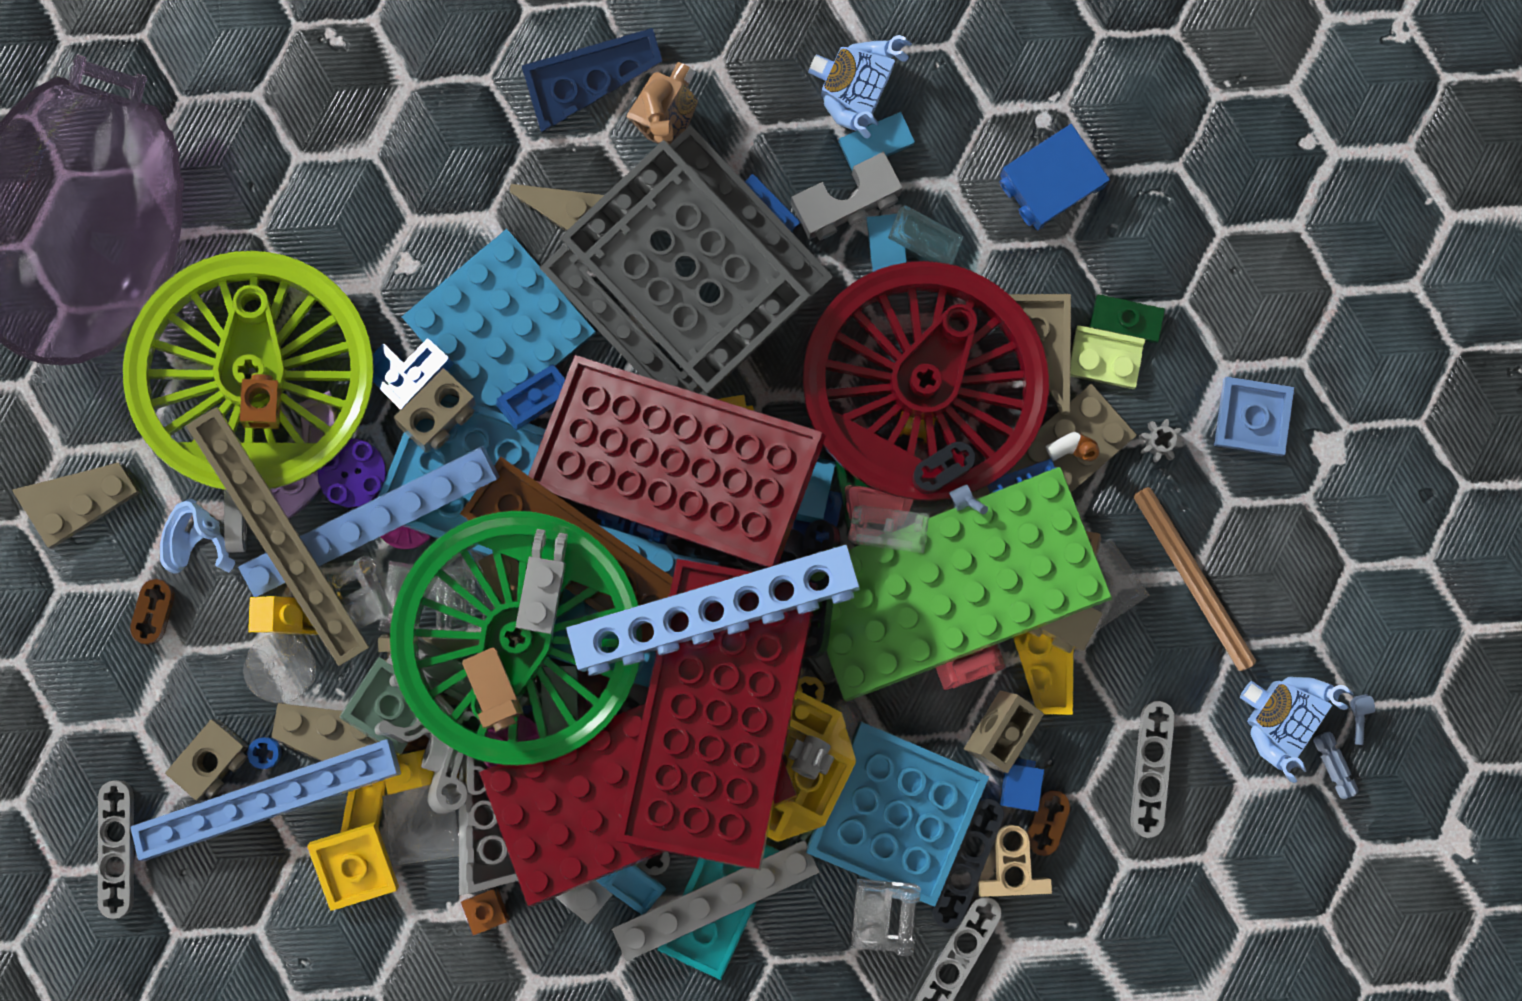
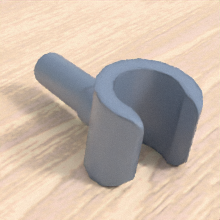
M968 485L949 492L957 511L969 506L981 514L987 513L988 507L973 497Z
M1368 694L1356 696L1350 701V707L1356 722L1355 744L1364 745V715L1375 712L1374 700Z

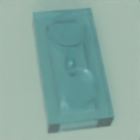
M904 205L898 211L888 238L931 262L952 265L963 236Z

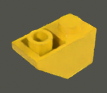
M278 596L250 597L248 632L318 635L296 598Z

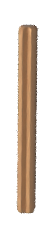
M1147 487L1134 495L1136 503L1239 671H1245L1256 663L1254 656L1153 490Z

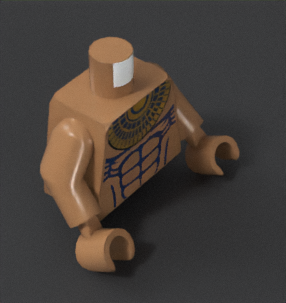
M677 62L670 77L659 72L652 74L626 116L648 140L657 144L665 140L670 145L687 129L698 104V99L688 88L695 71L689 66Z

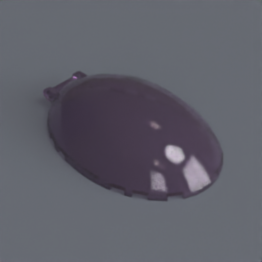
M77 54L74 58L68 80L56 76L34 88L15 104L0 122V343L16 355L37 363L58 366L80 364L100 355H105L126 341L144 305L169 279L179 246L183 220L182 191L184 190V178H181L178 158L180 154L172 130H169L156 106L141 103L146 84L145 75L137 73L135 76L122 73L87 62L86 57ZM85 75L130 89L129 98L80 84L82 76Z

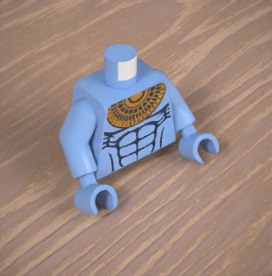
M898 35L888 41H869L851 44L849 47H841L834 62L817 54L815 55L808 73L825 80L821 97L824 99L825 108L836 124L855 131L858 130L864 138L871 136L865 127L869 124H875L876 126L879 124L874 118L873 113L893 71L895 60L891 58L895 56L903 62L909 58L906 53L900 51L904 46H912V43L904 36Z
M1287 677L1283 681H1274L1267 691L1253 681H1250L1241 693L1240 698L1255 708L1247 722L1252 727L1250 735L1259 755L1277 769H1283L1286 778L1290 782L1296 783L1297 779L1290 771L1295 767H1299L1306 772L1303 762L1298 757L1332 705L1328 701L1331 700L1335 706L1345 710L1348 706L1338 702V698L1342 693L1354 696L1353 692L1346 686L1338 685L1334 687L1331 684L1314 678Z

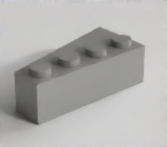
M463 754L459 768V780L466 786L467 800L459 808V895L470 894L518 881L479 773L488 769L484 761Z

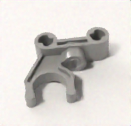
M394 674L390 678V685L392 687H399ZM440 695L436 697L439 703L451 715L454 709ZM472 711L465 712L458 720L461 724L467 722L475 732L478 731L481 724ZM418 719L412 726L405 728L396 727L386 720L379 722L375 726V733L377 735L390 737L400 743H408L422 735H426L429 738V742L425 749L421 766L424 769L434 771L427 800L429 806L438 814H447L464 805L467 800L466 786L456 779L463 753L454 750L440 741ZM443 788L449 790L448 796L453 798L452 804L446 803V796L441 794Z

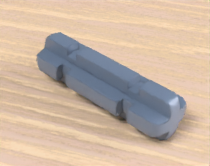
M1324 732L1317 735L1313 741L1317 750L1323 753L1321 758L1332 782L1337 783L1335 788L1339 797L1347 799L1356 795L1359 789L1354 779L1352 780L1349 777L1351 772L1340 749L1335 747L1337 742L1331 732Z

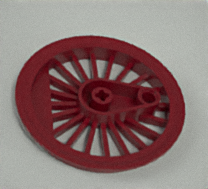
M918 261L895 264L869 273L849 285L829 304L819 318L807 346L803 368V389L807 411L814 429L826 435L823 445L845 470L866 485L881 492L912 500L931 501L951 499L952 497L949 495V492L964 485H968L971 493L976 492L1001 478L1017 464L1029 449L1041 427L1049 395V374L1044 348L1034 325L1022 307L1007 292L989 279L971 270L941 262ZM916 291L937 292L938 296L932 325L922 334ZM905 292L908 294L914 343L911 346L887 298L888 296ZM946 294L967 302L966 305L955 304L942 314ZM876 301L879 302L903 354L861 312L862 309ZM974 306L991 318L976 334L974 332L977 325V316L972 310ZM851 318H854L896 363L849 338L840 331ZM960 320L965 324L966 330L956 331L951 328L949 322ZM997 326L1008 338L1010 343L967 361L969 351ZM835 341L891 373L828 360L829 351ZM1014 351L1020 365L1019 371L963 376L967 371ZM826 370L887 382L889 384L826 389ZM924 378L929 379L930 383L925 388L919 386ZM1022 381L1023 400L960 388V386ZM890 393L886 397L843 415L833 411L828 402L830 399ZM957 397L1021 411L1015 429ZM895 404L868 429L853 422L888 405ZM952 407L1007 437V441L999 450L994 452ZM900 411L904 412L888 441L876 435ZM945 414L987 460L971 468L965 475L933 494H924L919 492L912 482V475L916 466L923 461L914 456L920 422L924 420L928 455L930 457L937 452L933 418L936 419L947 445L956 442L943 415ZM912 417L913 423L908 448L905 451L894 444L908 419ZM953 451L955 462L963 467L965 460L963 454L958 455ZM938 468L929 473L924 469L922 470L924 474L920 480L923 483L929 481L934 485L935 477L942 471Z

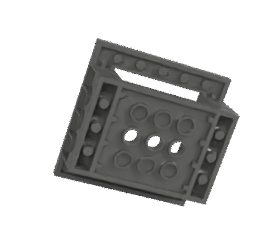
M691 125L670 145L665 140L661 141L560 237L564 245L539 267L641 376L708 396L833 278L830 272ZM658 231H664L671 237V245L665 251H657L651 246V237ZM682 257H689L696 264L695 272L689 277H682L675 271V264ZM589 270L595 274L683 368L682 372L674 366L587 273ZM706 283H714L720 289V297L714 303H706L700 298L699 291Z

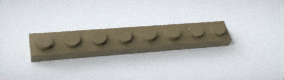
M216 407L186 425L337 665H342L368 649L367 641L220 409Z

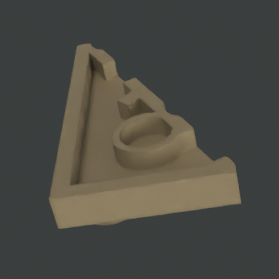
M510 185V193L528 207H532L546 216L551 222L565 231L573 226L604 196L527 185Z
M1009 294L1022 307L1040 337L1048 364L1049 392L1061 415H1070L1071 294Z

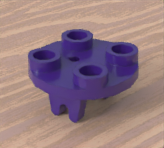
M357 438L350 439L347 445L330 462L317 470L318 483L323 494L332 503L347 508L359 507L374 500L379 495L387 476L386 463L381 452L371 443ZM358 468L361 469V473H360V474H357V473H356V470H357ZM344 472L348 473L346 478L343 477Z

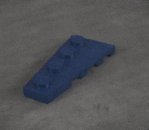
M650 28L522 65L541 133L661 64L662 58L654 30Z

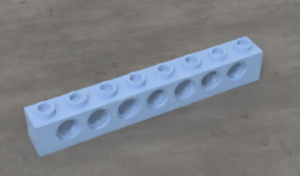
M843 545L566 627L577 669L583 672L588 670L589 676L609 671V664L623 660L624 665H630L645 660L644 654L658 650L659 655H664L679 650V643L692 640L693 644L697 645L714 640L713 633L727 629L730 635L750 629L748 623L762 619L763 624L773 623L784 619L783 613L797 609L798 614L807 613L818 609V602L832 598L833 604L853 599V592L860 590L847 545ZM824 572L829 576V584L824 590L816 591L810 587L809 580L814 573ZM782 582H788L794 586V594L787 601H779L775 597V588ZM749 592L756 593L759 597L757 608L749 612L742 610L740 607L741 597ZM712 603H721L724 607L723 617L716 622L708 621L705 616L706 608ZM678 613H685L689 618V625L682 632H674L671 628V619ZM650 623L654 628L652 639L645 643L639 642L636 637L637 628L641 624ZM615 633L619 638L618 648L611 653L604 652L602 649L603 638L607 634Z

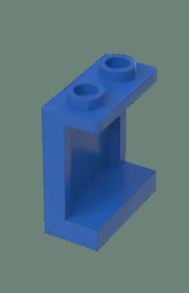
M1071 123L1003 167L999 183L1005 194L1009 198L1014 196L1021 208L1018 211L1024 222L1028 226L1033 224L1038 231L1047 222L1092 193L1096 194L1105 188L1110 179Z

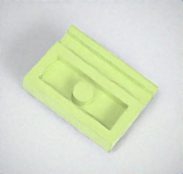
M1078 325L1075 330L1070 356V376L1135 389L1145 339Z

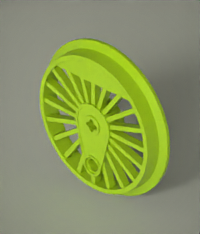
M237 251L219 254L188 266L166 281L150 297L135 320L128 337L123 362V386L129 412L137 430L148 446L168 466L195 482L212 488L226 490L195 439L192 442H176L171 435L224 399L226 400L219 407L224 417L235 406L229 420V425L235 433L240 420L242 379H246L244 374L249 373V368H254L257 373L252 375H270L273 377V380H278L282 388L281 402L325 435L317 443H305L280 409V422L295 443H276L272 429H264L268 443H254V428H245V443H241L270 489L280 488L310 476L330 462L347 445L360 425L369 403L373 383V355L365 325L357 309L340 287L326 275L302 261L285 255L262 251ZM250 281V285L243 286L237 290L232 300L228 283ZM259 281L280 283L272 307L266 293L259 287ZM220 286L228 311L224 330L199 296ZM289 287L307 294L306 299L280 332L277 333L275 324ZM251 300L260 301L261 306L257 311L251 313L244 311V306L247 302ZM190 301H193L221 339L219 346L180 319L176 314ZM316 301L331 314V316L281 349V345ZM171 322L213 352L216 358L160 341L159 339L167 325ZM336 324L339 325L345 336L346 342L284 360ZM156 349L213 367V370L151 369V364ZM349 352L351 371H286ZM150 379L215 380L152 399ZM286 381H350L346 400H342ZM218 391L165 427L162 426L155 409ZM287 391L341 409V412L330 427L283 392ZM264 393L256 395L252 400V406L255 408L265 407L270 401V396Z

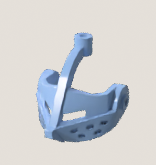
M192 498L178 503L168 517L160 542L161 564L171 573H180L187 566L190 553L195 544L201 539L206 538L214 542L218 552L215 566L229 573L235 565V560L229 558V553L226 552L225 540L220 533L219 521L211 517L210 513L196 504V501ZM191 516H193L194 525L188 533L185 531V528Z

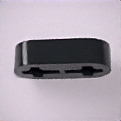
M964 442L951 443L916 466L912 475L914 487L924 494H933L970 471L975 461V453ZM953 451L958 455L964 453L967 456L963 462V467L959 463L949 468L946 466V463L953 457ZM938 468L942 471L935 477L934 485L929 481L923 483L920 480L924 474L922 471L924 469L929 473Z

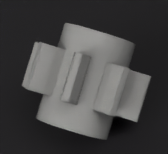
M1165 419L1160 427H1157L1156 423L1151 421L1148 423L1151 433L1139 435V438L1145 440L1146 444L1141 453L1149 451L1154 455L1153 461L1155 463L1164 454L1168 460L1174 459L1175 456L1172 449H1178L1184 445L1182 442L1177 441V434L1180 433L1181 428L1173 430L1168 427L1169 419ZM1165 435L1168 441L1164 445L1157 447L1154 441L1158 436L1162 437Z
M806 735L804 742L796 739L788 758L795 760L791 767L792 770L813 780L817 778L819 772L826 775L834 760V757L828 754L831 746L811 735Z

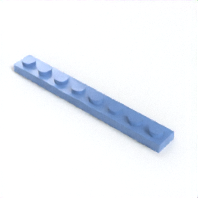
M482 446L302 534L300 537L318 566H321L497 480L500 476L485 447ZM267 553L238 567L254 597L285 583Z
M386 739L131 826L138 861H146L400 775L401 771L393 741Z

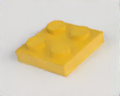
M376 822L321 838L307 845L330 911L392 893L399 888Z

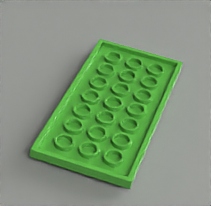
M1061 467L976 499L988 507L986 514H981L969 506L959 511L953 508L848 550L860 590L853 592V599L833 604L829 645L826 650L842 696L846 702L1112 600ZM816 572L811 577L814 581H820L825 577L826 573ZM822 601L818 602L819 608L813 610L814 616L822 611Z

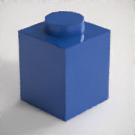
M1017 758L1009 772H1004L1000 797L1001 806L1038 812L1044 769L1035 768L1036 761Z

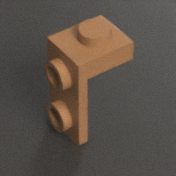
M490 648L463 660L462 664L482 709V713L477 714L482 727H494L497 732L515 724L514 717L523 714V711L497 649Z

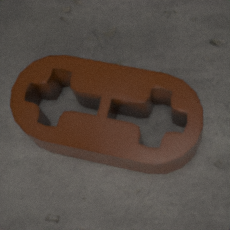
M149 580L143 584L139 592L130 632L132 637L141 644L158 643L165 634L175 592L173 587L164 580ZM158 585H160L161 592L166 593L165 599L158 600L155 610H152L154 598L149 597L150 590H157ZM152 613L151 625L156 627L155 634H148L146 639L144 638L145 632L140 630L141 623L147 624Z
M1049 790L1041 794L1038 812L1034 811L1027 834L1030 841V850L1037 855H1050L1059 845L1070 810L1068 798L1060 791ZM1054 796H1057L1058 804L1062 805L1061 812L1055 811L1050 822L1046 820L1049 809L1044 807V803L1046 800L1052 801ZM1045 824L1050 825L1047 837L1051 838L1052 842L1050 846L1044 845L1041 850L1037 848L1038 842L1033 840L1035 833L1041 834Z

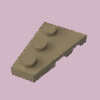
M119 462L12 490L46 546L50 549H53L140 493L123 464Z
M282 703L277 705L272 732L273 740L310 758L313 757L319 761H324L377 743L340 719L339 716L343 712L341 710Z

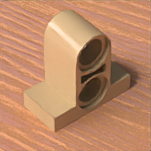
M1008 824L1002 826L994 842L996 880H979L977 884L978 895L988 897L1052 894L1051 879L1047 877L1031 878L1030 841L1026 831L1016 825ZM1010 831H1016L1021 839L1020 845L1017 849L1008 851L1003 845V837ZM1010 867H1019L1023 875L1021 882L1018 885L1009 886L1005 881L1006 871Z

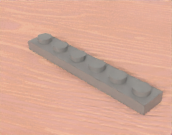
M803 840L764 858L761 870L742 868L613 928L612 931L626 962L819 873L820 871L813 856L806 853L808 848L806 841Z

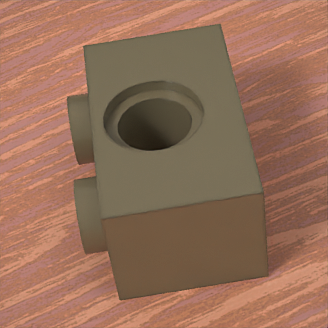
M1000 690L964 747V750L989 768L1008 773L1044 713L1019 695Z
M211 719L165 774L196 801L204 800L206 797L212 799L224 786L221 780L228 771L235 772L245 762L248 756L244 753L249 748V745L219 719ZM209 752L214 753L218 759L217 767L212 772L207 771L203 766V758Z

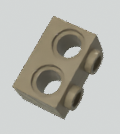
M443 368L394 416L397 426L424 452L428 453L432 448L437 450L446 443L450 437L448 432L457 423L463 425L472 417L475 412L473 407L476 406L474 396ZM447 395L459 397L458 404L452 408L443 407L441 401ZM423 419H431L435 424L432 430L423 433L416 430L418 422Z

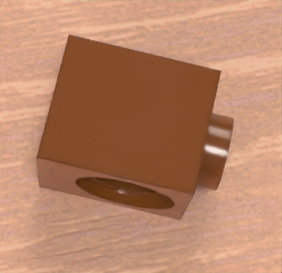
M255 374L251 376V379H242L239 421L243 428L279 429L282 388L278 380H273L272 376ZM264 393L270 396V401L265 407L255 408L252 406V400L256 395Z
M498 887L461 901L473 935L510 920Z

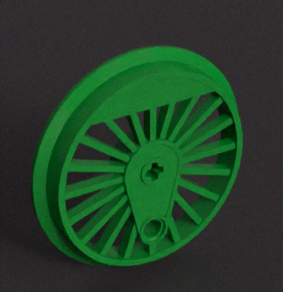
M507 511L480 516L464 522L438 538L424 551L407 574L394 605L390 627V650L394 674L408 706L418 720L434 736L454 750L481 761L503 765L535 764L552 760L583 746L611 722L626 701L640 662L624 665L623 660L616 662L614 670L610 669L600 673L609 677L610 680L606 689L598 698L549 658L553 655L576 664L574 655L554 648L555 644L571 645L569 637L555 636V633L567 630L566 627L637 607L638 601L625 571L615 557L597 539L578 526L554 516L530 511ZM537 529L546 530V544L543 549L542 559L554 561L556 538L559 533L567 534L568 542L564 558L566 567L561 593L571 581L589 588L558 607L556 619L599 591L611 596L615 608L555 624L553 634L522 629L521 635L526 638L524 644L517 643L514 647L515 641L510 637L512 632L518 633L520 631V628H516V621L529 556L532 557L535 533ZM481 545L492 550L506 604H502L470 553V549ZM503 554L519 560L517 602H514ZM462 556L495 607L493 611L445 572V569L458 557ZM440 578L487 616L485 621L427 598L437 579ZM427 606L481 627V632L419 629L423 608ZM642 624L636 631V637L639 642H642ZM418 637L479 640V645L420 660ZM619 639L602 640V647L619 646ZM490 648H496L519 704L521 697L528 689L540 739L518 742L519 715L514 717L516 723L509 726L508 741L487 737L489 728H483L482 724H480L477 732L470 730L458 722V720L470 705L477 719H479L477 714L482 713L473 688L451 715L436 698L467 678L465 669L431 690L426 681L423 668L479 654ZM544 665L593 704V707L578 721L545 672ZM537 675L569 727L550 736L534 680Z

